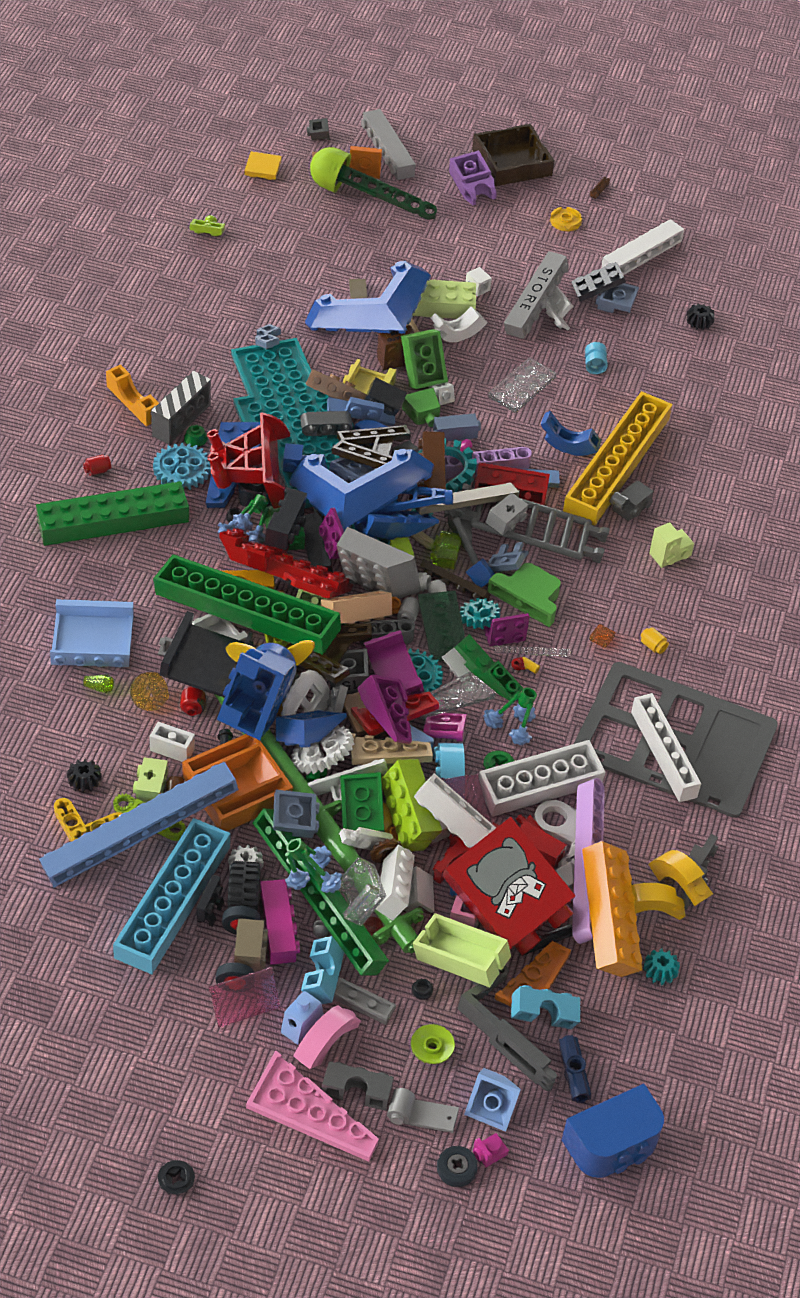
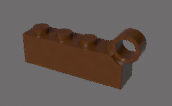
M423 431L422 438L418 439V449H421L419 454L432 462L434 469L432 476L427 480L423 478L422 482H419L417 486L446 490L444 432ZM409 494V500H412L413 495ZM423 495L422 497H418V499H420V498H426V497H431V496Z

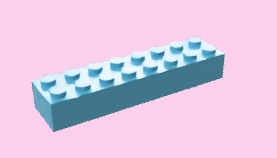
M195 818L192 819L114 942V959L151 975L154 973L208 885L212 875H214L230 849L229 832Z

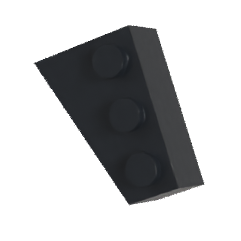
M287 487L284 491V500H280L278 506H281L279 512H274L268 524L264 543L265 545L286 550L290 544H293L295 535H299L300 528L304 527L306 522L304 511L307 493Z

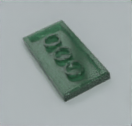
M456 591L418 594L429 656L433 655V660L443 662L442 656L465 638Z

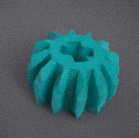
M661 948L657 952L653 949L650 955L646 956L643 969L646 972L647 978H653V983L660 981L661 985H663L666 981L670 984L673 979L678 977L680 962L677 961V955H671L670 950L664 952Z

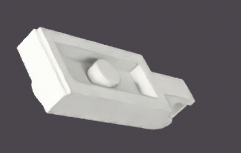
M359 827L356 831L343 828L339 833L343 844L372 850L374 845L379 844V841L383 842L387 838L389 840L393 839L391 833Z

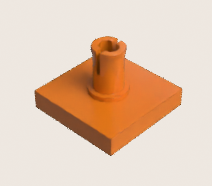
M351 146L349 167L373 178L380 179L382 149Z

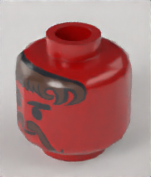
M192 686L184 689L180 699L181 710L190 716L201 714L206 705V693Z

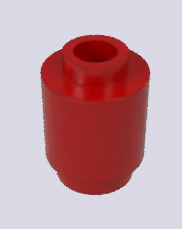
M102 454L86 458L85 463H83L84 471L89 473L90 476L107 472L111 469L109 456Z

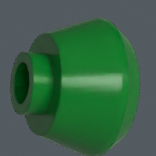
M192 425L187 429L184 441L187 445L190 443L191 447L197 445L198 448L207 443L208 436L202 426Z

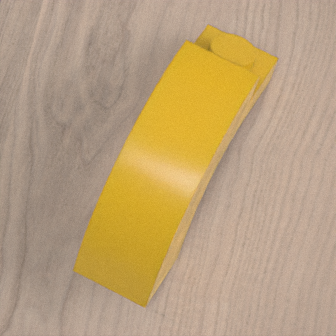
M670 850L648 864L659 882L666 877L677 881L694 906L713 895L702 878L704 872L690 857L680 851Z
M661 883L631 885L634 895L635 914L647 910H658L678 920L686 917L685 903L682 898L676 896V888Z

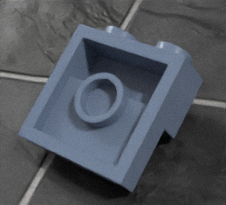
M623 283L600 293L601 295H598L596 299L597 309L614 313V310L618 309L630 313L638 295L639 287Z
M347 458L333 460L329 467V471L347 483L377 469L362 463H356Z
M275 790L273 830L292 832V836L313 838L314 833H318L319 821L316 820V815L319 813L320 804L316 802V794Z

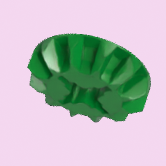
M493 751L485 756L483 766L486 770L495 767L496 763L501 765L514 762L515 760L507 752Z

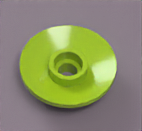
M424 1025L418 1028L411 1038L413 1054L424 1063H443L454 1052L455 1041L452 1034L440 1025Z

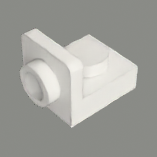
M445 382L429 386V389H434L440 405L455 401L454 386Z

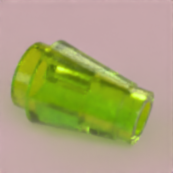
M109 674L85 676L83 686L106 694L113 690L114 678L109 676Z

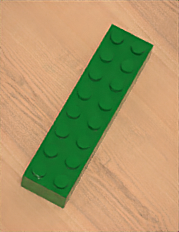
M181 481L36 504L37 521L44 546L189 522V505Z

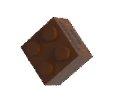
M411 325L406 326L407 330L405 333H399V331L378 333L377 359L383 370L406 366L401 336L415 333Z

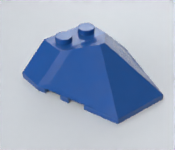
M408 510L390 513L376 512L368 514L367 519L357 525L354 524V527L358 532L376 540L377 537L390 541L398 537L405 538L438 524L439 519L430 514L420 515L416 511Z

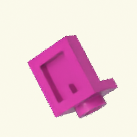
M497 1133L483 1141L478 1138L474 1142L473 1154L485 1167L502 1159L509 1153L508 1148Z

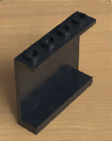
M187 611L162 660L159 676L225 698L223 691L227 684H230L231 679H229V675L237 665V662L226 652V647L234 642L253 647L254 642L251 641L253 633L249 632L246 641L243 642L193 625L194 613Z

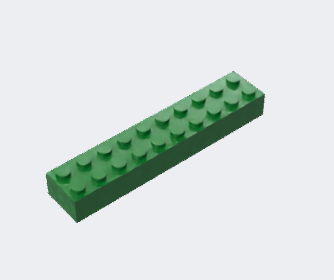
M172 554L153 578L155 594L292 644L311 640L315 643L313 651L322 655L341 630L339 612Z

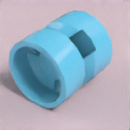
M600 342L588 344L585 348L586 370L591 374L605 372L608 367L606 346Z

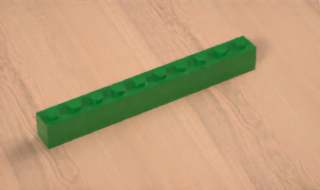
M263 808L253 821V825L287 873L290 874L292 869L289 860L285 856L288 852L286 847L291 840L300 837L292 836V832L273 830L274 809ZM306 858L301 861L293 859L296 868L303 872H308L310 876V881L300 891L361 976H377L389 962L386 955L339 890H336L334 893L322 892L324 880L321 878V874L309 864Z

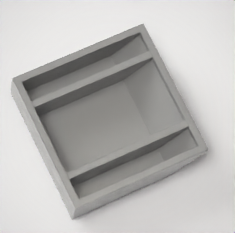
M346 528L336 546L345 577L350 579L349 583H357L370 592H390L392 597L399 599L420 592L421 586L415 556L354 529Z

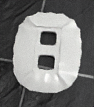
M307 670L302 672L300 677L290 687L286 700L282 703L283 710L281 715L296 714L300 705L304 708V712L324 711L327 708L330 691L324 678L316 671ZM309 689L314 693L310 702L305 697Z

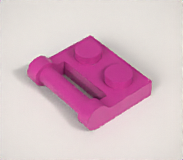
M430 712L427 714L423 733L432 738L456 739V741L463 742L467 714Z

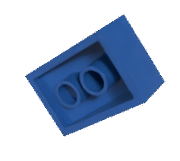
M315 710L276 717V741L285 742L287 746L299 744V747H311V743L320 742L347 717V713Z

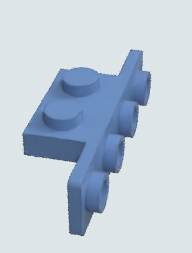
M331 397L327 400V411H347L351 414L352 418L374 420L390 426L395 424V416L385 414L383 412L384 404L353 397H350L349 401Z

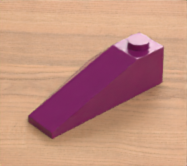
M371 674L357 688L363 704L395 742L412 743L411 727L407 721L409 709L405 706L407 694L401 679Z

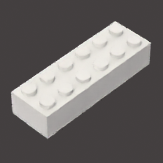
M590 740L482 770L479 772L477 786L493 817L575 793L579 784L595 778L603 782L606 772Z

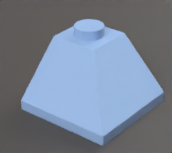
M483 1068L478 1073L464 1115L506 1132L521 1089L505 1076Z

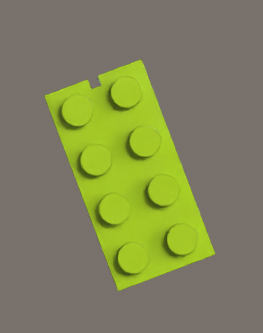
M419 759L397 760L382 777V790L386 798L387 807L390 810L392 823L396 827L398 841L401 842L403 848L410 851H424L432 843V840L443 831L440 821L436 820L426 807L419 805L417 799L414 798L417 791L426 782Z

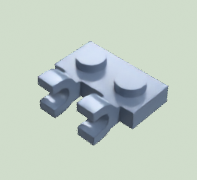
M517 542L513 552H507L508 544H501L498 554L492 555L488 565L494 572L518 570L529 552L527 550L522 551L523 542Z

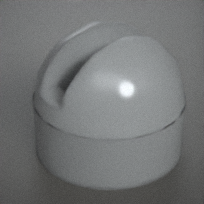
M321 919L317 920L313 925V934L318 938H325L329 935V930Z

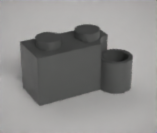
M637 480L621 493L616 492L610 499V504L613 505L612 510L625 520L630 521L632 518L637 517L645 508H649L652 505L654 491Z

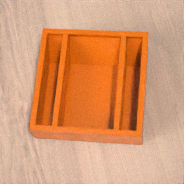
M247 734L182 762V776L185 781L222 762L226 763L235 777L238 791L204 808L216 827L224 831H229L256 819L263 808L274 809L275 790L293 791V786L262 742Z

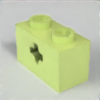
M144 757L142 765H138V781H134L133 793H136V799L146 803L164 792L168 776L167 760Z

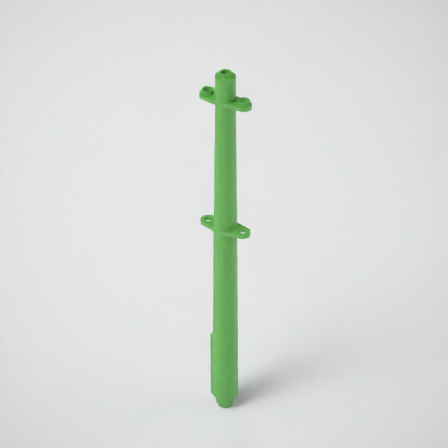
M215 695L222 705L224 697ZM269 729L260 741L293 786V792L315 794ZM316 795V802L320 804L319 813L316 815V820L319 821V829L316 834L327 849L331 851L332 856L384 924L383 928L372 935L373 939L378 945H382L389 937L393 936L404 953H414L413 942L418 935L411 924H417L423 920V910L420 907L415 908L404 915L399 914L393 921L376 910L380 884L354 847L341 842L342 840L339 835L341 829L332 818L342 810V801L337 800L324 806Z

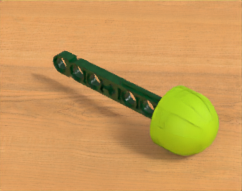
M327 147L318 151L312 158L310 164L311 176L322 188L335 193L341 184L344 183L413 214H419L418 216L427 220H432L436 217L437 207L427 201L423 202L421 198L350 168L351 154L334 147ZM358 177L362 181L357 183L353 179ZM374 184L376 188L370 189L368 185ZM401 196L404 197L405 200L400 202L396 198ZM418 203L419 207L414 208L411 206V204ZM427 209H432V210L434 211V213H433V214H427V213H426V210H427Z

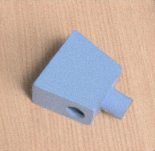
M303 991L286 1009L281 1033L298 1045L312 1026L324 1015L322 1003L306 991Z

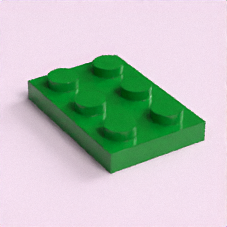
M381 772L340 775L343 828L356 831L359 827L385 832Z

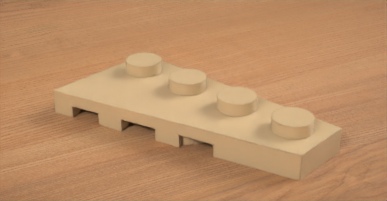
M351 733L355 743L352 746L353 750L350 751L352 765H365L380 759H385L386 764H394L397 760L419 759L420 763L432 762L433 760L431 743L412 741L410 744L395 742L392 738L386 737L385 740L374 739V736L365 735V738L356 737V734Z

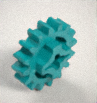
M477 598V601L471 599L470 603L465 602L464 606L460 607L462 624L466 623L467 627L472 625L473 629H484V626L490 628L492 620L501 616V609L498 603L494 604L493 600L488 602L487 598Z

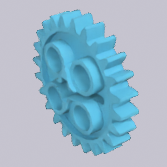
M174 443V447L167 445V450L162 448L161 453H157V457L154 458V475H157V480H161V484L181 481L183 489L187 486L190 490L191 485L198 487V483L204 484V480H208V475H211V465L207 459L208 453H203V448L197 450V445L192 448L190 443L187 446H184L183 443L180 446Z

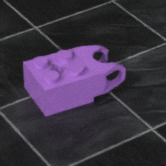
M479 151L450 158L449 173L465 200L471 205H476V196L479 194L496 199L497 192L494 186V179Z

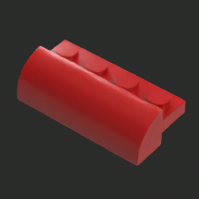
M479 462L474 489L512 483L519 491V498L545 506L550 474Z

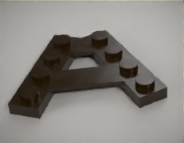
M407 425L337 431L339 442L332 447V454L353 460L356 463L368 465L371 468H379L392 460L393 456H390L393 441L403 442L404 440H411V433ZM371 443H374L372 450L362 446H358L360 444L369 445Z
M371 623L341 625V630L323 655L312 651L299 665L308 670L316 671L323 678L337 684L350 675L349 668L340 664V660L352 642H365L372 639ZM289 643V644H287V645L284 646V647H285V648H289L290 646H292V645H294V644Z

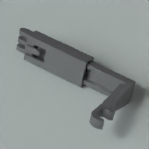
M505 965L502 970L499 969V972L502 974L497 976L491 987L478 984L461 995L457 1009L489 1037L488 1042L535 1084L538 1083L545 1091H551L557 1077L556 1072L549 1067L551 1060L504 1018L499 1020L479 1002L496 986L506 980L509 969Z

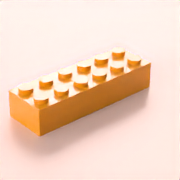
M603 841L582 849L596 968L619 977L643 971L639 947L640 938L636 924L637 916L635 914L634 895L631 886L632 877L629 871L627 851Z

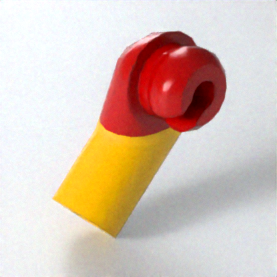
M526 657L514 658L511 662L512 668L517 671L528 669L536 674L540 669V665Z

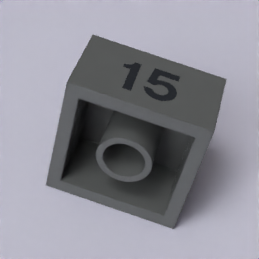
M367 649L347 650L339 662L349 668L350 675L338 682V684L348 687L347 694L359 692L357 688L369 677ZM330 681V688L332 690L336 684Z

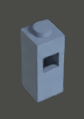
M475 413L434 417L433 432H444L446 441L478 438V431L481 430L480 420H477Z

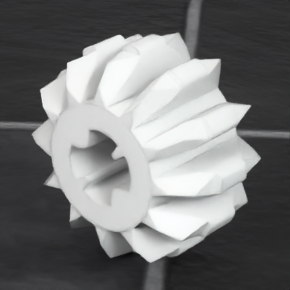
M248 844L246 848L239 845L238 850L233 849L231 856L228 858L229 870L233 861L259 862L261 869L264 866L262 853L257 852L256 847L251 849Z

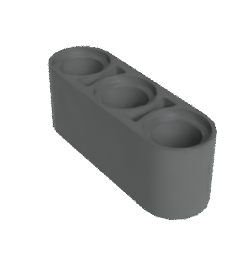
M347 411L306 412L300 417L302 433L306 436L337 435V431L353 430L351 414Z
M410 619L365 622L372 625V639L401 630L405 644H409L414 640L415 623Z

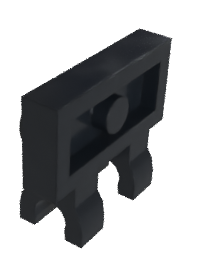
M212 875L196 907L197 922L201 923L207 920L209 926H214L216 922V916L213 914L215 904L218 910H221L224 905V899L221 897L223 891L221 877Z

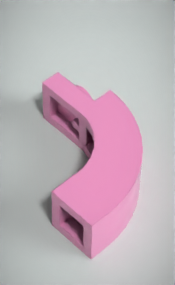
M339 1005L333 1007L312 1026L293 1056L309 1069L321 1065L335 1041L344 1033L358 1028L361 1020L349 1009H343Z

